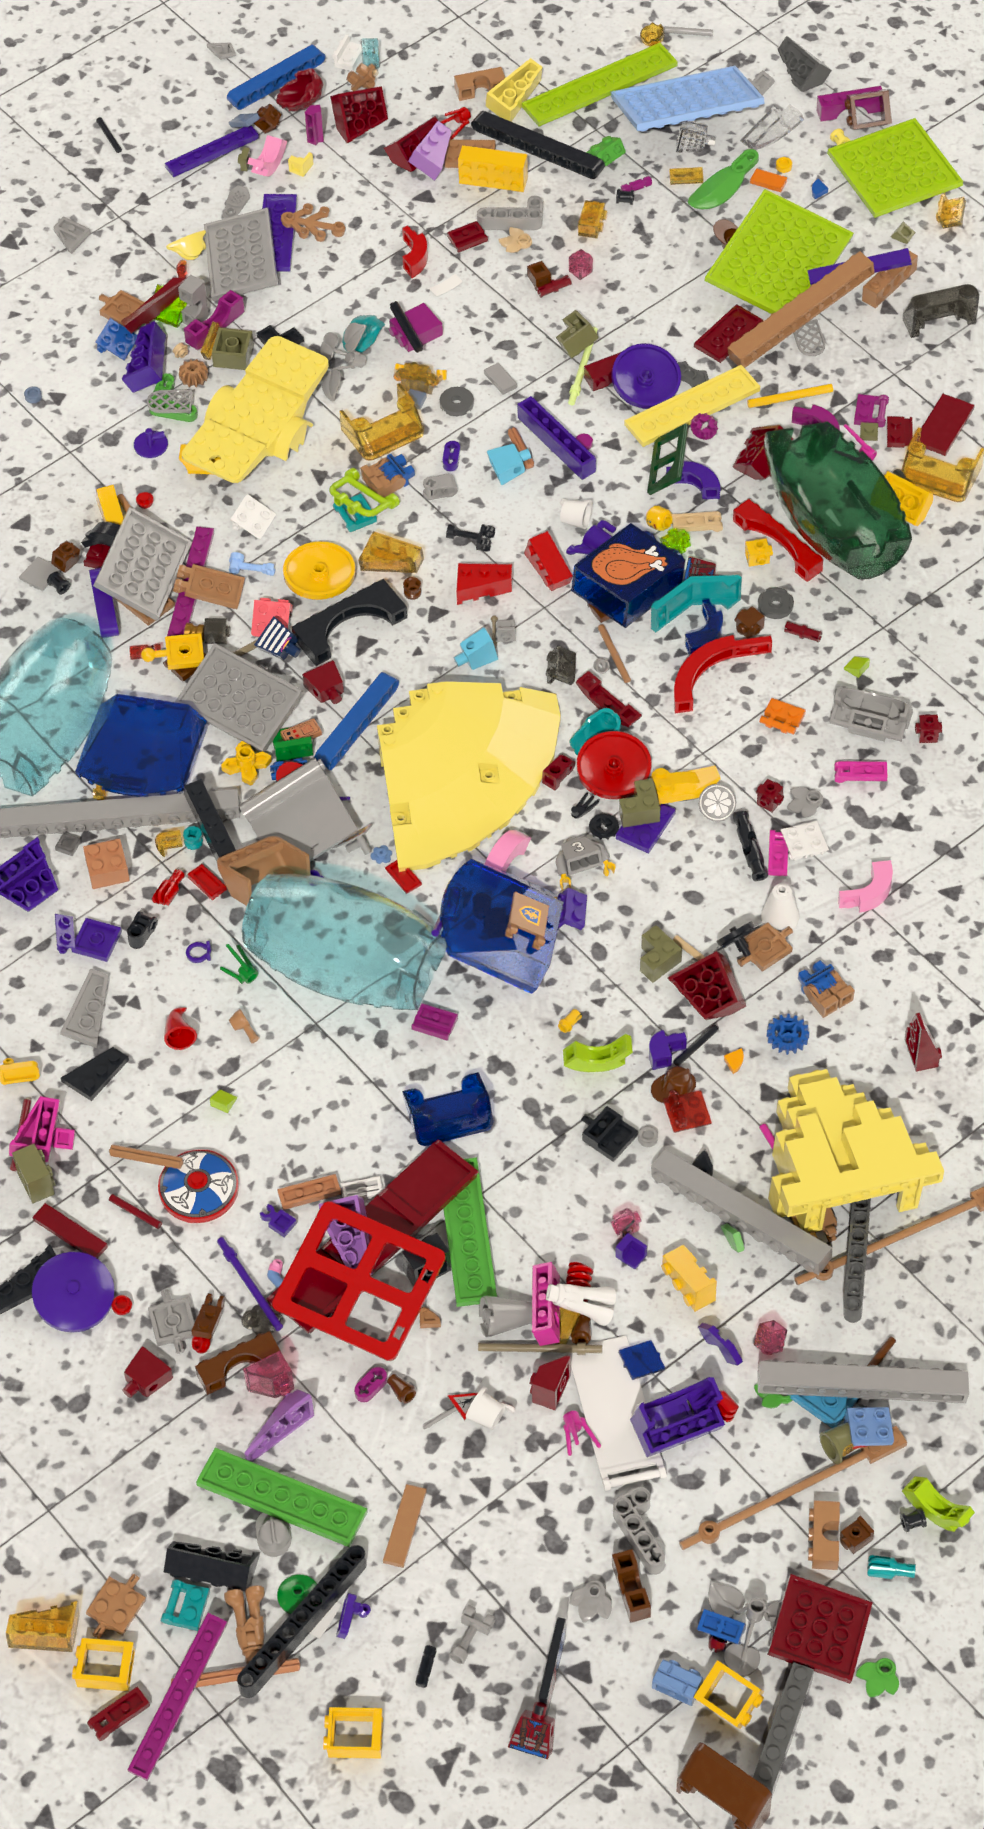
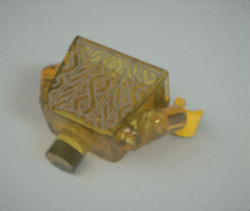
M416 362L405 363L404 365L396 363L393 377L396 381H401L400 390L409 391L413 389L425 392L426 394H432L433 387L442 380H446L447 370L438 369L435 375L427 365H420Z

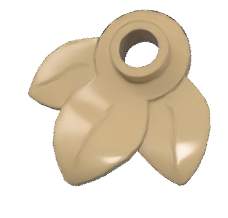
M513 227L509 228L510 236L499 239V243L506 247V252L510 253L518 252L532 245V239L528 234L524 233L521 229Z

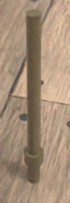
M577 1342V1345L549 1344L544 1346L539 1344L478 1343V1351L554 1352L586 1355V1353H602L603 1349L602 1345H586V1343Z

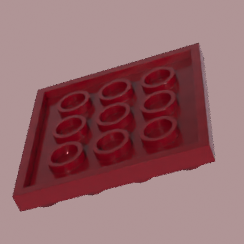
M790 1574L767 1655L792 1664L794 1662L814 1669L817 1673L850 1684L855 1672L873 1602Z

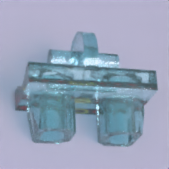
M362 38L361 57L363 64L367 67L373 64L375 68H380L378 38Z

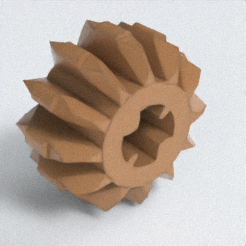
M190 359L189 362L184 361L183 365L180 366L179 378L183 385H188L189 388L191 386L197 388L198 384L203 385L204 381H207L208 369L203 361L199 362L198 359L192 361Z

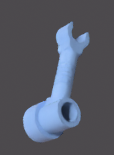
M233 552L230 555L229 572L232 574H238L240 569L258 571L273 576L275 573L274 564L272 563L263 565L244 563L245 557L243 554Z

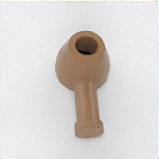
M240 1009L236 1011L229 1019L234 1030L244 1029L250 1039L249 1041L251 1043L257 1042L259 1037L255 1034Z

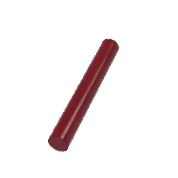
M111 1194L109 1197L110 1202L157 1229L161 1227V1221L118 1196Z

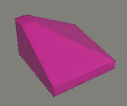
M55 1128L53 1147L73 1150L75 1130Z

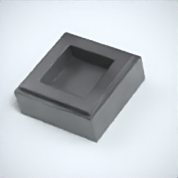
M63 833L55 846V850L73 856L81 840L78 837Z

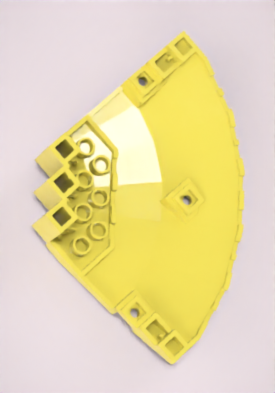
M446 681L427 684V689L409 691L410 706L393 708L394 723L377 725L381 767H384L399 872L406 871V868H410L411 871L426 869L441 863V860L451 857V859L457 857V854L463 851H472L480 845L482 840L492 837V833L496 830L506 827L510 823L511 818L524 808L527 800L534 796L539 789L543 770L553 762L561 721L556 694L520 687V690L503 692L501 683Z

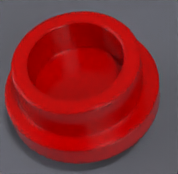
M142 492L136 497L137 505L143 509L151 507L154 501L153 495L148 492Z
M119 1295L113 1300L112 1310L115 1314L126 1315L131 1311L132 1301L127 1296Z
M194 1336L192 1348L197 1353L203 1354L207 1352L210 1347V1339Z

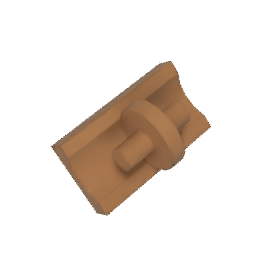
M360 63L356 68L358 74L354 71L348 73L346 80L352 84V91H356L361 86L363 88H373L375 86V77L372 75V70L375 69L373 64L367 67L365 64Z

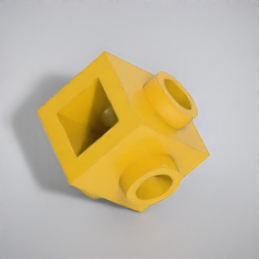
M766 538L745 542V556L748 566L770 563V556H773L772 546L768 545Z

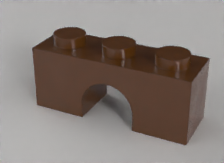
M633 1549L612 1554V1568L630 1623L651 1618V1605L646 1589L641 1585L639 1567Z

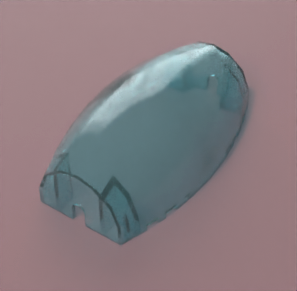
M68 618L50 620L21 643L0 669V777L3 780L4 788L32 797L49 783V779L54 774H58L61 771L64 763L72 759L90 733L104 702L105 692L108 689L112 656L103 638L81 622Z
M266 875L252 892L242 923V940L245 947L259 960L264 961L274 971L282 973L289 980L319 994L362 1006L363 1004L373 1005L375 1008L392 1007L394 1010H418L431 983L429 977L430 969L432 967L433 971H437L450 944L448 938L441 932L437 937L432 936L431 932L434 926L409 908L386 896L346 882L311 875Z

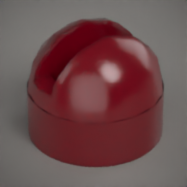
M711 1635L708 1647L711 1651L715 1649V1653H720L724 1650L727 1641Z

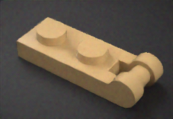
M718 511L672 514L673 533L705 530L720 532L723 530L721 513Z

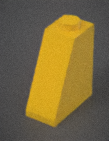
M114 485L96 489V501L103 521L121 525L123 515Z

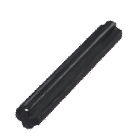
M397 301L391 302L390 309L414 351L417 353L423 351V344Z

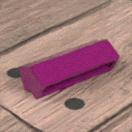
M320 104L310 105L305 111L307 142L316 146L319 142H324Z

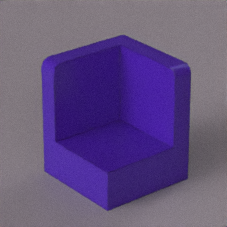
M629 1233L616 1246L615 1257L633 1269H636L647 1256V1245Z

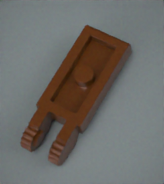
M207 1293L205 1302L202 1304L192 1328V1336L207 1339L213 1338L222 1316L225 1296L220 1295L217 1306L211 1305L213 1295Z

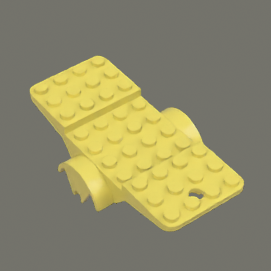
M271 337L245 369L246 375L236 388L225 385L215 393L208 405L203 425L182 451L183 460L232 483L241 482L265 456H276L286 461L289 449L298 452L299 444H304L307 426L311 428L313 426L311 422L303 419L307 401L329 367L328 359L282 337ZM216 457L221 458V460H217L215 463L211 461V459Z

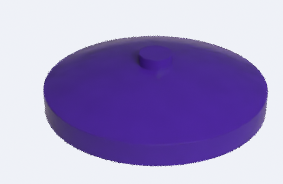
M636 344L623 350L616 358L612 368V383L616 392L624 401L638 408L649 409L677 394L681 383V371L677 361L667 350L653 344Z
M81 1252L62 1253L49 1259L38 1270L32 1285L33 1304L40 1318L49 1326L64 1332H82L98 1325L109 1313L114 1300L113 1279L107 1267L97 1258Z

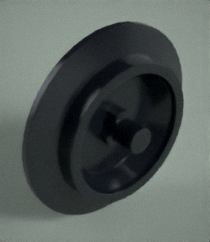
M751 921L738 929L736 926L729 929L731 933L716 941L719 946L715 951L719 952L735 943L739 952H742L745 958L748 957L751 953L744 937L761 928L763 924L754 926Z

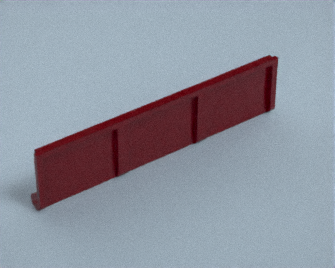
M437 1139L365 1206L366 1215L374 1221L414 1237L477 1177L479 1171ZM332 1239L327 1241L317 1251L318 1254L345 1265L337 1248L331 1241ZM386 1244L373 1269V1274L401 1248L392 1244ZM309 1268L306 1270L292 1298V1302L325 1317H329L336 1310L347 1288V1284ZM279 1287L266 1298L272 1308V1301ZM290 1318L307 1333H312L315 1330L313 1327Z

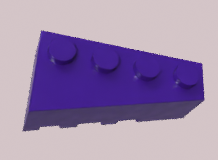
M155 321L140 327L134 343L136 348L130 354L132 357L131 362L127 363L125 368L127 373L122 377V381L132 393L162 381L166 334Z

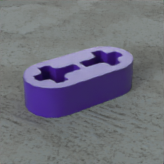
M449 441L445 444L442 459L444 470L452 472L458 468L460 459V444L456 441Z

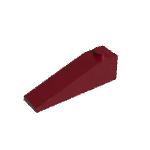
M920 1012L916 1013L912 1018V1022L909 1023V1027L906 1028L904 1040L915 1071L918 1072L939 1067L942 1053L940 1047L936 1046Z

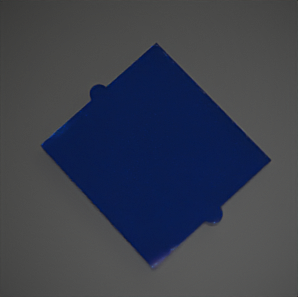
M652 1340L618 1351L624 1363L623 1367L627 1369L632 1380L665 1370L660 1353L657 1352Z

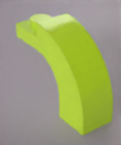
M624 1034L614 1042L599 1047L587 1046L575 1041L563 1049L564 1066L580 1072H605L619 1068L625 1064V1058L633 1053L632 1038L630 1035Z
M914 1476L902 1490L903 1494L916 1509L921 1508L926 1518L948 1531L955 1532L958 1527L967 1525L975 1513L971 1506L957 1505L945 1499L933 1487L928 1478Z

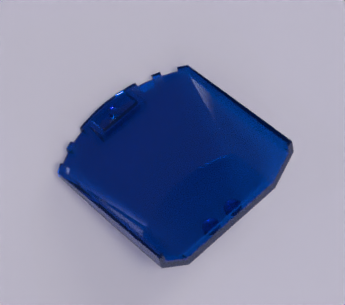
M116 694L100 705L82 750L75 774L79 778L87 779L88 784L94 785L95 783L102 786V790L121 795L149 797V793H160V796H163L169 791L176 790L177 793L184 791V785L188 782L208 729L207 720L189 704Z
M470 859L455 872L452 879L448 882L441 902L440 921H442L443 927L441 935L442 938H445L447 955L532 994L538 989L550 967L563 901L558 894L495 867ZM514 892L549 906L544 936L545 944L540 947V950L532 947L535 935L518 928V932L513 934L512 939L505 936Z

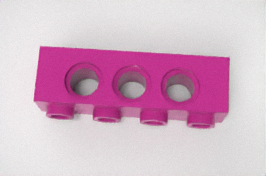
M552 1262L532 1266V1333L540 1346L560 1342V1307L554 1305L552 1301L546 1300L548 1285L560 1283V1275Z

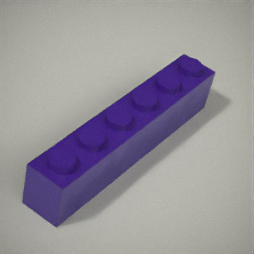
M532 396L517 404L518 419L581 480L596 472V457Z

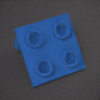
M110 318L95 341L98 344L97 351L103 353L108 350L120 359L125 360L134 346L137 335L135 333L131 334L124 326Z

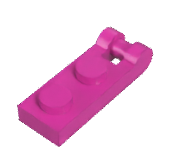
M838 761L834 764V770L836 771L834 777L837 783L845 781H887L888 778L887 762Z
M770 830L768 875L787 876L788 847L781 832Z

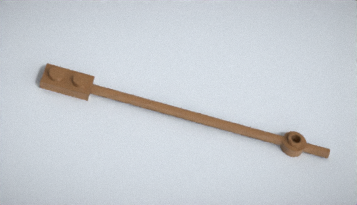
M984 1187L970 1192L972 1200L868 1245L867 1255L971 1208L977 1207L979 1212L984 1211ZM847 1255L832 1262L829 1261L823 1269L826 1273L817 1275L814 1272H807L795 1277V1283L800 1285L814 1278L822 1281L830 1279L833 1276L834 1269L847 1264Z
M894 1426L892 1427L894 1436L892 1445L860 1448L861 1452L843 1460L842 1463L835 1464L719 1523L705 1521L699 1526L697 1534L679 1542L682 1550H685L700 1541L706 1544L715 1543L719 1539L720 1531L866 1458L872 1464L906 1447L907 1441L898 1427ZM710 1528L713 1531L709 1533L706 1529Z

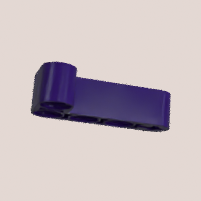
M96 568L89 570L101 639L119 636L112 596L93 586L101 569Z

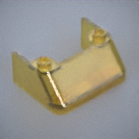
M400 383L397 384V408L399 411L371 424L365 418H356L351 421L343 410L339 411L342 432L365 460H375L424 435V426L414 400Z
M918 427L908 446L901 469L906 479L930 491L933 495L954 502L965 501L982 469L984 448L980 449L975 460L962 458L956 466L924 455L926 447L920 442L921 428Z

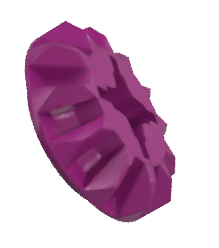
M699 413L691 420V431L699 439L708 440L716 435L718 430L717 421L713 419V416H709L707 413ZM705 422H708L707 427H705V428H703V429L701 430L702 425H703Z

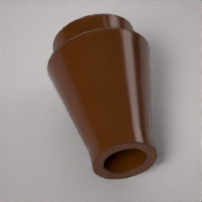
M585 1315L578 1317V1321L571 1333L572 1342L577 1345V1342L586 1343L587 1345L591 1340V1319Z
M396 1374L388 1378L387 1383L400 1402L409 1403L415 1398L416 1391L413 1385Z

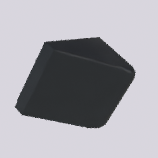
M702 1151L692 1165L712 1176V1162L707 1151Z

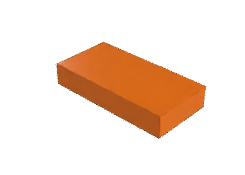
M757 168L750 179V184L777 192H782L787 183V177Z

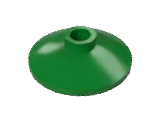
M293 1575L286 1578L280 1584L277 1592L280 1607L288 1614H292L317 1583L306 1575ZM295 1590H302L300 1594L294 1593Z

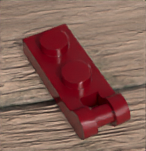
M137 1686L90 1718L87 1725L91 1730L94 1729L97 1739L103 1741L113 1731L150 1707V1703ZM106 1720L108 1724L103 1727L101 1722Z

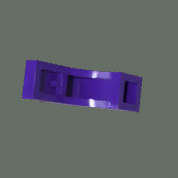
M684 461L681 480L674 484L694 485L701 491L702 499H720V482L715 473L702 464ZM666 467V473L671 467Z

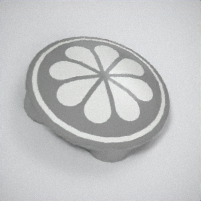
M710 785L702 791L699 797V810L704 817L711 821H725L735 811V795L724 785Z

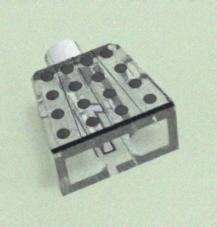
M682 121L676 142V152L702 153L705 144L715 145L716 136L707 134L708 126L706 124L696 121Z

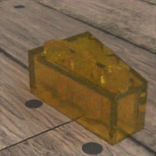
M373 531L358 561L361 571L417 573L424 560L422 547Z
M71 1602V1605L58 1608L57 1605L50 1606L51 1609L38 1612L36 1609L9 1615L6 1629L8 1648L73 1652L80 1617L78 1602Z

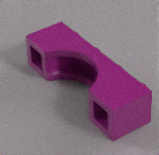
M874 86L817 96L816 111L820 122L837 119L839 114L846 109V95L882 90V87ZM879 96L855 100V107L864 108L868 114L881 112Z
M229 290L219 299L214 313L207 320L200 322L194 319L184 328L185 343L196 350L201 349L217 335L218 328H226L245 312L243 297Z

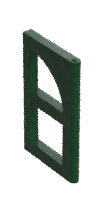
M684 424L658 437L654 441L647 488L649 495L681 480L688 424ZM678 437L676 451L659 459L661 445ZM673 462L669 471L656 482L658 469Z

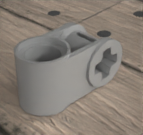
M452 474L426 477L423 480L425 488L423 490V497L427 500L453 497L458 492Z

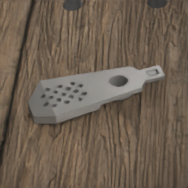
M238 185L230 190L222 215L224 219L237 216L250 199V194L246 187Z

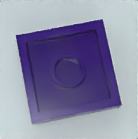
M85 918L75 939V949L71 950L76 954L108 962L122 933L121 927Z

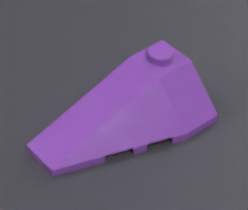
M359 1195L330 1201L367 1217L364 1199ZM333 1220L327 1229L332 1239L331 1241L337 1248L345 1266L355 1269L370 1243L369 1234Z
M298 1389L293 1393H288L245 1451V1460L255 1461L314 1416L311 1395Z

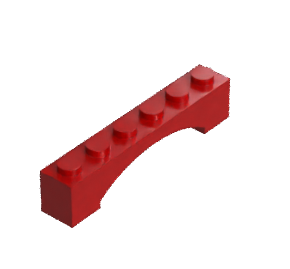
M747 499L733 509V522L744 531L748 529L762 533L782 545L795 562V573L806 582L823 571L824 559L811 550L807 544L801 542L795 534L790 533L783 524L778 523L769 513L762 510L757 503Z

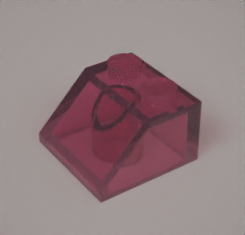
M281 1351L243 1369L248 1392L278 1398L286 1396L294 1390L292 1370Z

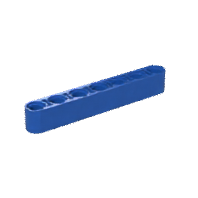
M309 45L230 90L227 94V100L235 108L242 110L295 79L294 75L298 71L309 68L314 69L321 65L325 60V54L315 45Z
M381 672L317 750L314 758L317 761L321 759L325 767L332 770L396 692L399 680Z

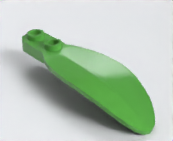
M754 149L745 150L733 161L731 166L719 170L708 178L689 197L688 204L697 209H710L728 201L740 188L745 174L758 163V152Z

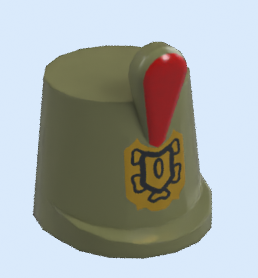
M849 1423L823 1431L819 1436L825 1454L837 1465L842 1463V1458L857 1448L867 1447L854 1446L852 1444Z

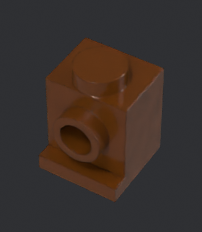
M543 261L527 266V276L536 291L537 287L550 283L551 273Z
M860 1515L856 1521L840 1532V1543L846 1550L849 1549L852 1554H855L873 1540L874 1530Z

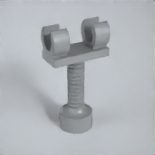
M471 1605L467 1606L461 1617V1623L469 1626V1629L460 1645L453 1647L449 1653V1657L459 1664H464L468 1657L466 1650L475 1633L479 1631L488 1635L495 1623V1617L490 1614L486 1615L483 1623L473 1619L476 1608Z

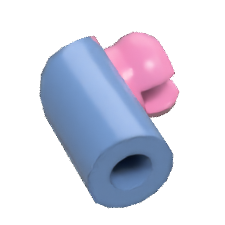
M274 1259L270 1263L267 1273L269 1280L276 1288L283 1282V1279L280 1277L283 1262L280 1259Z

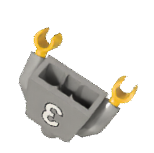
M586 836L577 839L569 837L566 842L561 844L562 850L557 855L556 866L558 875L561 876L560 888L562 890L563 883H568L569 888H571V880L566 874L570 876L603 864V874L605 876L609 875L608 869H611L614 874L615 864L608 861L609 857L602 844L591 841Z

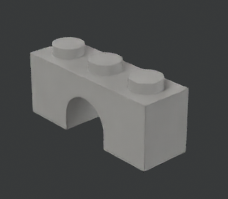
M190 275L178 287L180 300L187 303L186 307L181 311L183 323L186 325L190 324L194 319L203 322L209 317L205 283L202 279Z

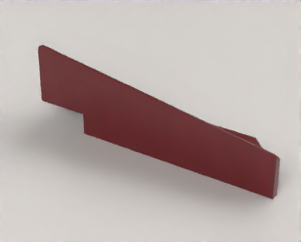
M173 277L135 312L121 320V323L131 334L143 323L149 324L179 297L178 287L188 277Z

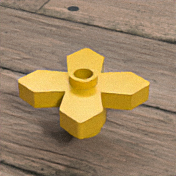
M241 741L235 748L236 757L226 758L221 764V770L229 775L241 772L242 782L251 786L258 779L255 769L267 768L272 762L271 755L263 751L254 753L251 745Z

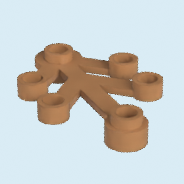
M309 203L304 204L303 209L297 212H285L281 215L283 226L287 228L293 227L299 234V237L303 239L308 238L310 231L317 241L323 242L326 233L322 230L318 231L317 228L331 230L335 237H342L345 233V226L342 222L338 221L331 224L317 221L329 216L330 210L325 206L321 207L318 213L305 219L300 217L310 215L313 211V206Z

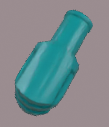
M876 1555L868 1557L867 1575L869 1577L893 1579L895 1576L915 1578L916 1564L900 1563L893 1557Z

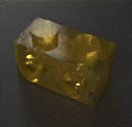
M585 200L578 222V236L598 239L599 233L603 232V220L607 219L605 203Z

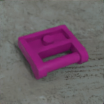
M858 394L854 425L878 423V427H884L886 424V405L889 403V397L887 395L872 396ZM874 404L879 405L877 418H873Z

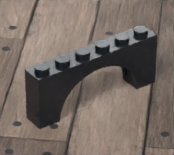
M382 579L363 590H359L350 597L327 607L325 610L313 614L308 619L296 623L292 626V634L298 638L297 644L315 666H318L331 659V650L327 640L334 628L340 623L358 616H376L388 621L393 626L408 618L407 606L388 583Z

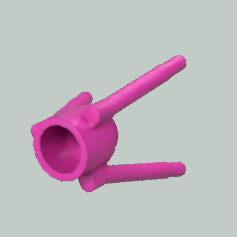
M844 424L848 432L862 446L858 452L860 457L836 449V452L856 459L862 464L865 461L868 463L872 462L877 455V451L867 445L847 424Z
M569 1411L564 1414L563 1420L565 1425L563 1428L569 1456L572 1455L570 1433L573 1435L575 1444L579 1445L577 1432L581 1430V1426L584 1427L595 1445L601 1448V1444L587 1425L584 1417L580 1418L577 1411Z

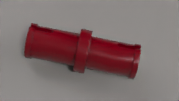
M565 275L557 280L552 279L549 281L550 283L536 289L539 297L542 298L552 292L557 293L559 289L571 285L572 282L570 277Z
M787 621L785 628H787L784 629L785 633L797 635L800 639L806 638L819 643L822 638L820 636L822 631L808 628L807 625L803 624L801 626Z

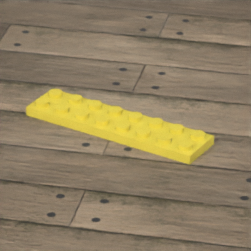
M740 365L624 420V425L641 446L645 447L653 443L658 437L684 424L689 426L693 417L699 413L714 414L760 392V385Z

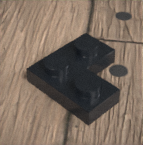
M271 325L256 332L257 338L264 345L274 336L282 337L298 345L304 342V337L295 327L281 335Z

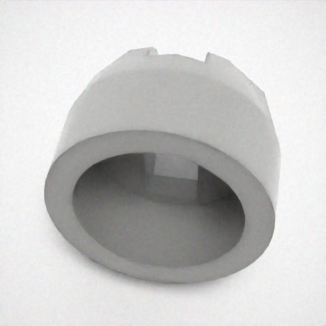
M598 658L593 664L594 669L600 674L606 673L610 667L609 662L603 658Z

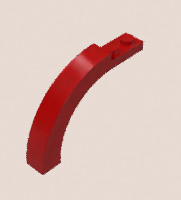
M734 635L725 636L708 642L694 651L682 664L675 679V714L693 711L692 691L694 685L708 668L731 658L772 653L771 636L735 640Z

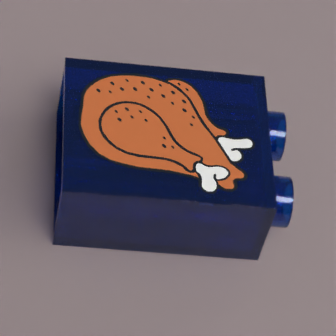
M630 523L574 565L571 591L624 628H627L649 611L656 600H660L682 583L686 559L676 549H669L657 541L651 532L642 531Z

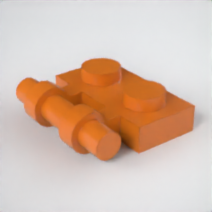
M771 698L764 711V716H761L759 722L765 724L768 728L774 727L781 730L782 733L794 735L796 727L799 728L806 714V710Z

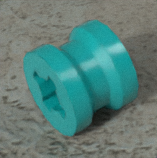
M190 826L184 830L183 838L186 848L190 850L199 849L203 844L201 830L196 826Z

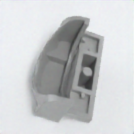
M838 687L834 696L835 705L829 722L830 724L848 728L849 733L883 742H885L886 738L902 742L905 729L909 727L913 709L912 705L891 697L852 688Z

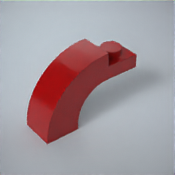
M407 225L402 228L403 241L409 246L411 251L402 256L403 269L411 278H414L423 271L427 264V240L423 233L417 235Z

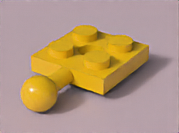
M201 633L166 636V650L154 651L152 648H145L141 652V658L145 662H151L155 658L167 657L168 670L198 667L204 659ZM184 649L189 650V652L185 654L181 653L180 651Z

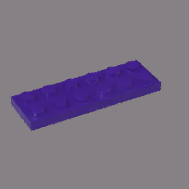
M264 194L262 209L268 208L270 212L277 272H291L294 229L293 227L287 228L283 226L281 215L285 212H296L297 194Z

